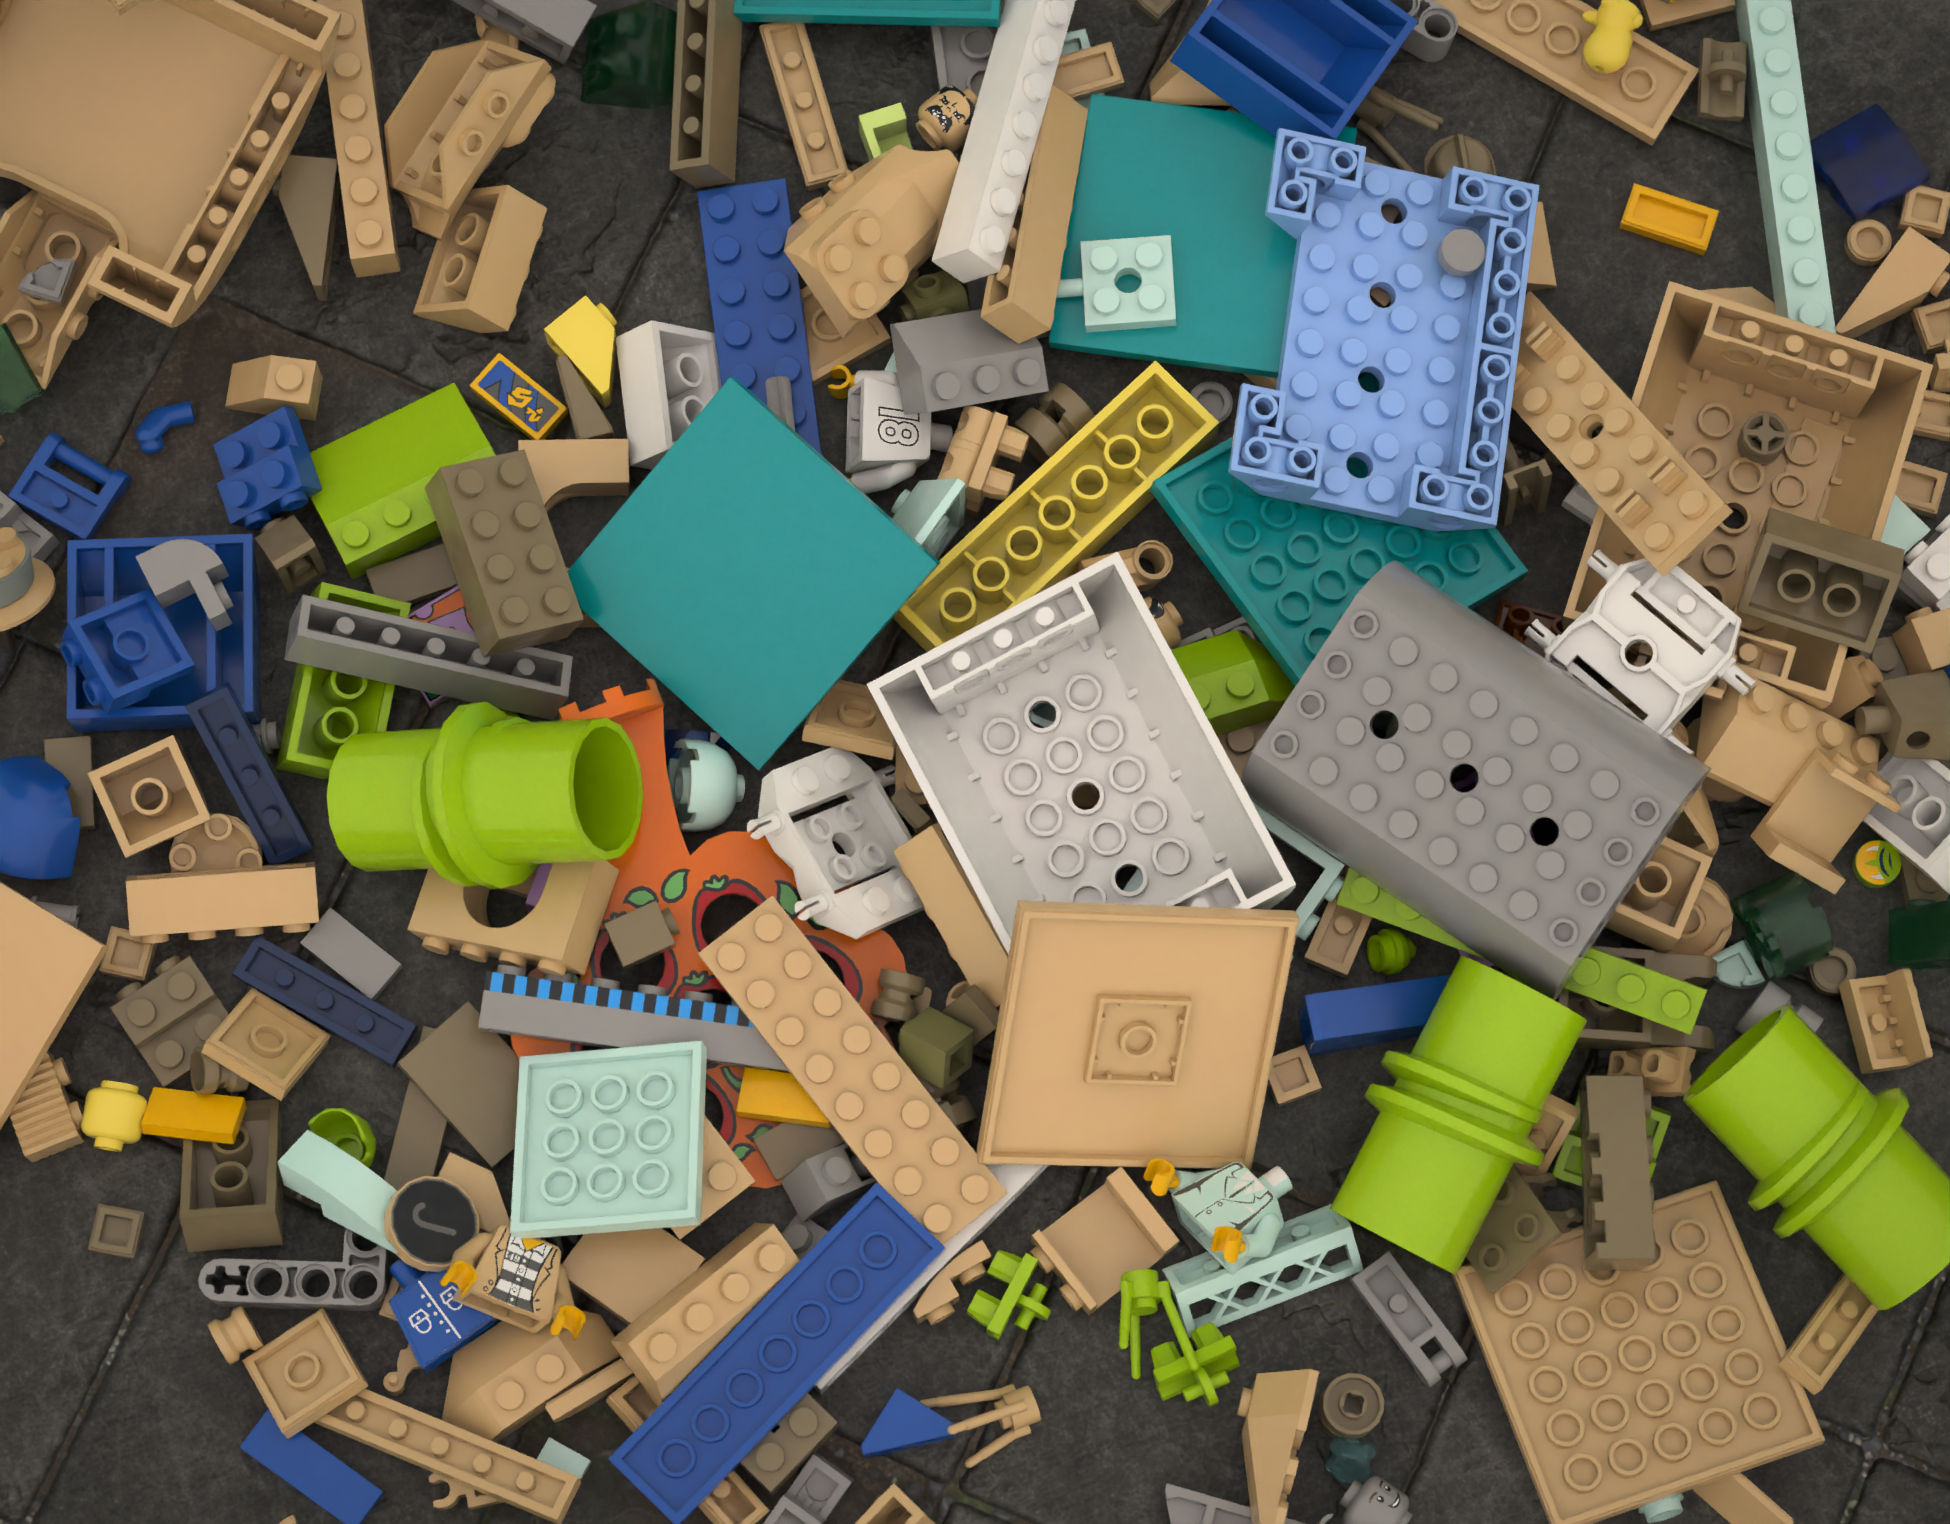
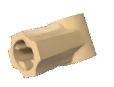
M1147 540L1138 547L1118 551L1139 591H1148L1154 588L1172 569V554L1169 548L1162 542ZM1114 553L1079 561L1077 563V573ZM1139 558L1148 559L1155 568V574L1145 572L1140 566Z

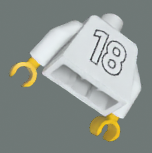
M836 365L831 369L830 372L834 379H846L841 385L830 384L827 386L834 398H848L845 472L853 473L852 478L849 480L864 494L888 489L912 477L916 469L929 460L930 450L947 452L953 437L952 427L950 425L932 423L931 412L904 415L898 375L895 372L859 370L856 375H851L850 370L843 365Z

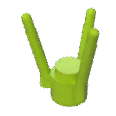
M1137 1269L1121 1275L1119 1347L1121 1349L1128 1347L1130 1333L1132 1378L1137 1380L1141 1376L1140 1316L1157 1312V1304L1161 1301L1191 1370L1196 1371L1199 1368V1363L1173 1302L1170 1282H1159L1158 1272L1152 1269Z

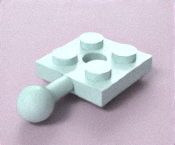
M1171 235L1080 242L1082 278L1061 279L1056 298L1084 296L1086 332L1177 326ZM1128 274L1135 275L1141 280V285L1132 293L1121 292L1116 287V282L1120 277Z

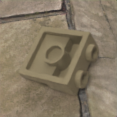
M179 956L167 959L155 969L158 977L144 986L137 981L124 987L115 996L118 1003L110 1007L163 1088L167 1089L190 1075V1060L193 1050L197 1047H203L206 1040L229 1015L190 956L184 960H181Z

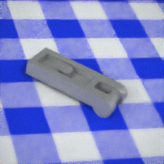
M1389 1251L1351 1278V1284L1428 1388L1440 1381V1374L1449 1367L1457 1368L1467 1361L1462 1348ZM1433 1338L1440 1351L1428 1359L1420 1347Z

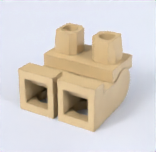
M964 406L937 480L958 478L966 483L964 514L977 518L985 497L1004 501L1010 495L1015 474L998 469L996 465L1000 456L1021 462L1028 446L1029 435L1008 426V416L998 412L994 414L976 406Z

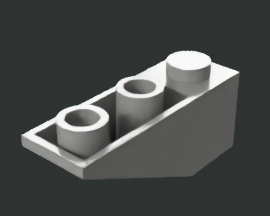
M845 1143L804 1160L784 1177L781 1183L801 1221L804 1222L867 1193L876 1181Z

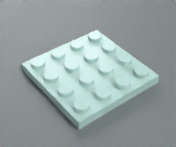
M702 1041L520 1057L510 1233L513 1237L531 1239L701 1225L707 1048Z

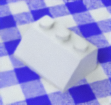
M651 320L615 337L630 466L653 470L722 387L715 333Z

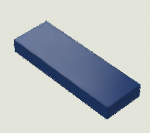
M269 1408L240 1446L242 1450L344 1524H362L385 1493L302 1432H298L288 1439L282 1434Z

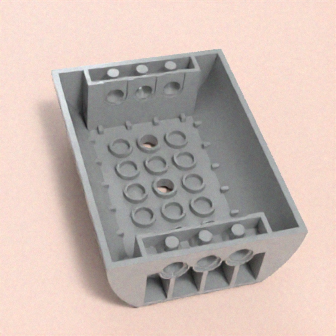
M1392 561L1381 568L1357 593L1253 749L1243 771L1241 782L1252 802L1522 984L1555 1001L1712 768L1400 562ZM1384 711L1392 712L1397 717L1399 723L1396 734L1388 739L1378 738L1372 729L1373 719L1377 714ZM1463 764L1473 766L1478 773V783L1469 792L1456 790L1451 780L1453 771ZM1541 818H1551L1559 828L1557 840L1548 846H1541L1532 838V826Z

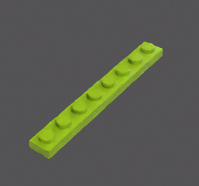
M1349 867L1336 904L1484 958ZM1593 947L1587 952L1564 987L1567 990L1689 1035L1693 1032L1708 991L1705 988Z

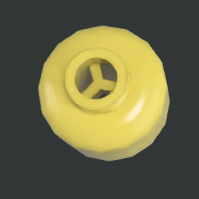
M103 1080L100 1087L88 1091L81 1121V1130L85 1135L95 1138V1148L122 1152L123 1144L136 1143L141 1139V1121L147 1107V1101L142 1095L138 1094L139 1087L122 1082Z

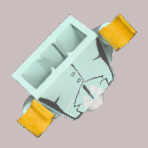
M1154 1158L1148 1162L1143 1175L1144 1180L1152 1181L1150 1188L1155 1195L1164 1196L1168 1189L1173 1193L1171 1196L1180 1224L1231 1275L1240 1270L1252 1257H1266L1271 1253L1278 1235L1284 1226L1277 1199L1293 1188L1289 1177L1279 1166H1275L1257 1178L1241 1162H1232L1220 1169L1194 1173L1175 1170L1174 1166L1167 1160Z

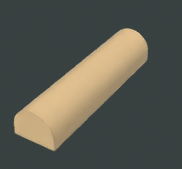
M635 1375L608 1396L606 1403L633 1433L658 1408ZM734 1470L699 1506L713 1524H758L770 1511Z

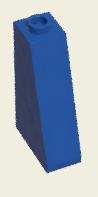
M1450 975L1304 995L1297 1016L1303 1043L1309 1057L1418 1037Z

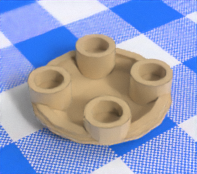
M220 812L210 813L211 821L175 836L169 853L171 873L262 866L263 863L261 847L250 827L238 817Z

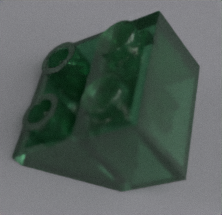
M645 0L591 18L587 31L588 41L585 67L582 73L581 101L587 104L652 109L672 103L677 12L652 0Z

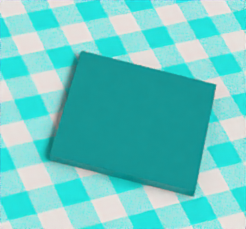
M1091 94L1079 163V174L1073 198V210L1070 215L1066 238L1067 245L1064 250L1060 278H1082L1081 241L1171 235L1177 326L1086 332L1084 296L1056 298L1054 320L1049 337V348L1277 378L1297 240L1265 216L1276 137L1243 113ZM1345 126L1335 140L1356 144L1357 128ZM1130 274L1120 277L1116 282L1117 289L1124 293H1132L1141 285V280L1137 276Z
M730 377L567 572L580 608L760 771L776 755L941 562L736 377Z

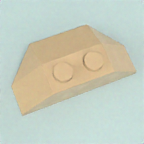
M582 1311L586 1316V1322L577 1340L572 1339V1333L563 1327L559 1335L551 1334L550 1328L554 1321L553 1317L551 1322L536 1334L501 1321L453 1354L442 1421L498 1443L545 1411V1403L621 1359L622 1356L610 1341L615 1336L600 1314Z

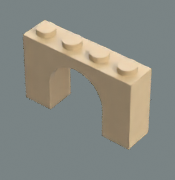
M628 439L518 440V451L525 449L547 513L561 501L576 496L628 495ZM581 609L584 620L577 628L600 627Z
M607 861L553 863L543 893L533 910L515 924L501 928H492L486 911L489 888L482 885L459 887L439 876L435 869H428L407 930L423 940V948L438 954L448 955L449 950L453 949L460 951L462 956L478 962H487L489 956L499 958L498 962L503 965L526 968L527 964L538 966L537 970L561 978H564L566 972L584 975L619 870Z

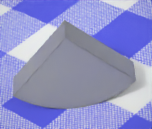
M71 259L52 260V262L40 266L33 272L27 273L19 284L18 291L30 297L64 306L78 268V263Z

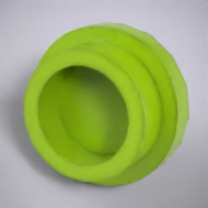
M1393 928L1382 929L1377 935H1372L1369 938L1367 956L1374 971L1383 972L1386 975H1395L1408 966L1411 958L1416 954L1417 947L1401 931Z

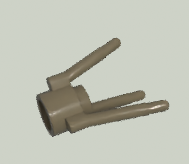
M1373 85L1354 112V115L1360 118L1356 128L1369 135L1400 170L1414 172L1410 165L1375 127L1380 125L1385 128L1395 113L1431 130H1437L1439 125L1443 124V118L1401 100L1384 89L1382 90Z

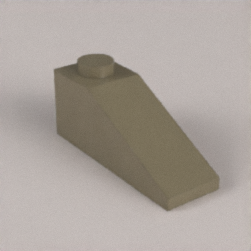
M289 155L273 184V196L279 197L317 299L319 301H327L341 192L337 159Z

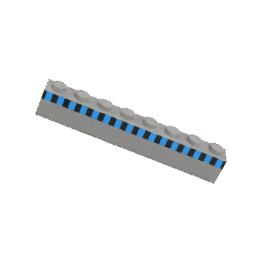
M498 965L497 973L486 971L478 1025L480 1031L608 1049L702 1041L707 1048L708 1063L790 1073L733 999L731 1005L712 1003V994L685 991L684 999L666 996L667 988L643 984L638 985V992L619 990V981L602 978H592L591 986L572 983L573 975L566 973L564 978L551 974H545L544 979L525 977V968L509 965Z

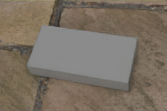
M331 907L320 918L319 923H316L300 942L306 950L357 991L373 1001L378 998L403 968L401 963Z

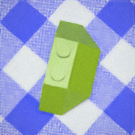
M1238 630L1171 650L1217 736L1275 718L1295 688L1267 648Z

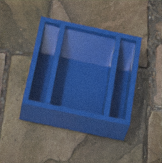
M1212 0L1187 33L1170 59V62L1275 137L1277 130L1283 128L1335 140L1418 23V20L1390 0Z
M253 534L67 540V623L148 588L151 589L135 556L164 542L176 539L200 542L211 548L219 556L229 576L218 582L222 581L234 605L226 610L233 624L217 632L212 626L196 593L163 608L168 620L195 663L193 671L152 689L148 698L107 715L101 704L93 706L88 701L83 690V681L86 678L78 665L72 668L67 664V720L76 732L196 728L185 708L187 701L227 682L230 683L251 725L261 723L260 589Z

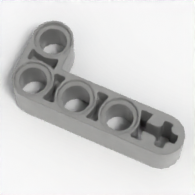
M346 1228L343 1262L214 1259L205 1264L201 1269L198 1278L199 1288L210 1301L222 1307L242 1305L243 1308L319 1310L323 1308L324 1310L372 1311L383 1305L390 1285L389 1268L391 1267L392 1252L380 1245H377L371 1251L357 1249L356 1241L359 1234ZM223 1272H226L232 1280L246 1282L248 1295L245 1296L246 1290L240 1285H226L224 1293H220L212 1285L213 1281L221 1280ZM268 1273L280 1274L282 1285L279 1291L270 1296L261 1295L259 1291L261 1279ZM318 1274L327 1275L330 1281L327 1292L320 1297L308 1296L306 1286L310 1278ZM363 1276H373L377 1279L375 1293L365 1299L355 1297L353 1288L356 1281Z

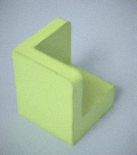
M901 102L859 115V134L869 161L898 144L913 150L907 134V118Z

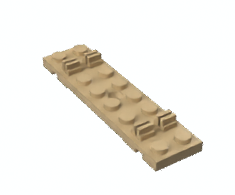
M1529 291L1525 296L1512 408L1651 565L1665 577L1720 525L1733 510L1706 483L1701 475L1548 308ZM1603 426L1600 434L1592 438V432L1597 427Z

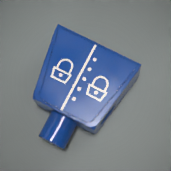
M401 1259L389 1268L403 1290L388 1302L418 1364L426 1375L451 1358L455 1352L500 1322V1319L453 1301L458 1286L453 1282H449L446 1287L440 1284L441 1279L449 1269L440 1272L420 1271L404 1263Z

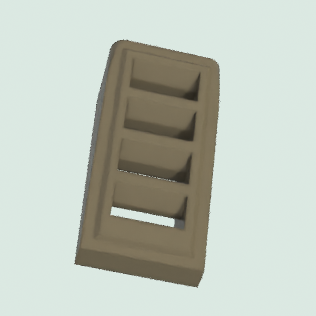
M566 354L557 356V371L576 439H615L612 426L571 360L568 359Z

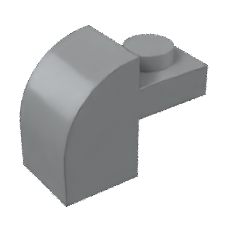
M176 539L164 542L135 556L162 609L196 593L216 632L233 624L226 610L234 605L222 581L218 582L228 577L229 574L219 556L211 548L194 540Z

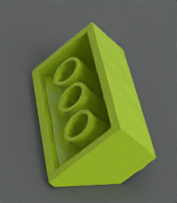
M321 582L311 593L313 597L404 618L409 617L411 603L325 582ZM297 663L276 769L318 779H329L330 768L338 749L352 735L386 731L395 685Z

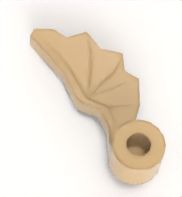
M409 1344L407 1349L400 1350L397 1372H390L384 1377V1389L390 1396L401 1395L404 1392L408 1375L414 1369H421Z

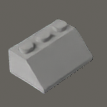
M982 309L890 324L904 415L929 413L1048 392L1043 350L1040 342L1036 337H1033L1020 344L1016 343L980 318Z

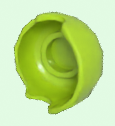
M326 1108L308 1122L311 1132L331 1142L369 1168L375 1157L377 1143L371 1125L365 1119L345 1108Z

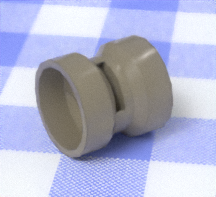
M881 969L878 984L883 989V992L880 993L877 999L873 1000L870 1015L904 1024L909 1019H914L918 1014L914 997L923 994L926 979L900 971Z
M197 1047L193 1050L190 1060V1077L196 1094H213L218 1088H225L231 1093L245 1092L247 1090L249 1081L201 1053L203 1047Z

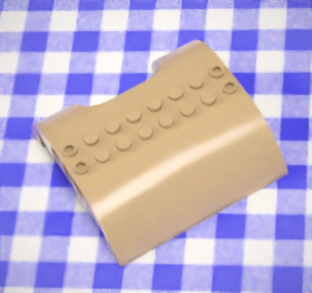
M0 0V176L22 183L98 220L112 230L118 240L119 249L108 245L87 283L88 288L171 328L177 327L196 312L220 280L292 151L327 70L337 38L341 14L313 0H144L122 15L117 13L108 0Z

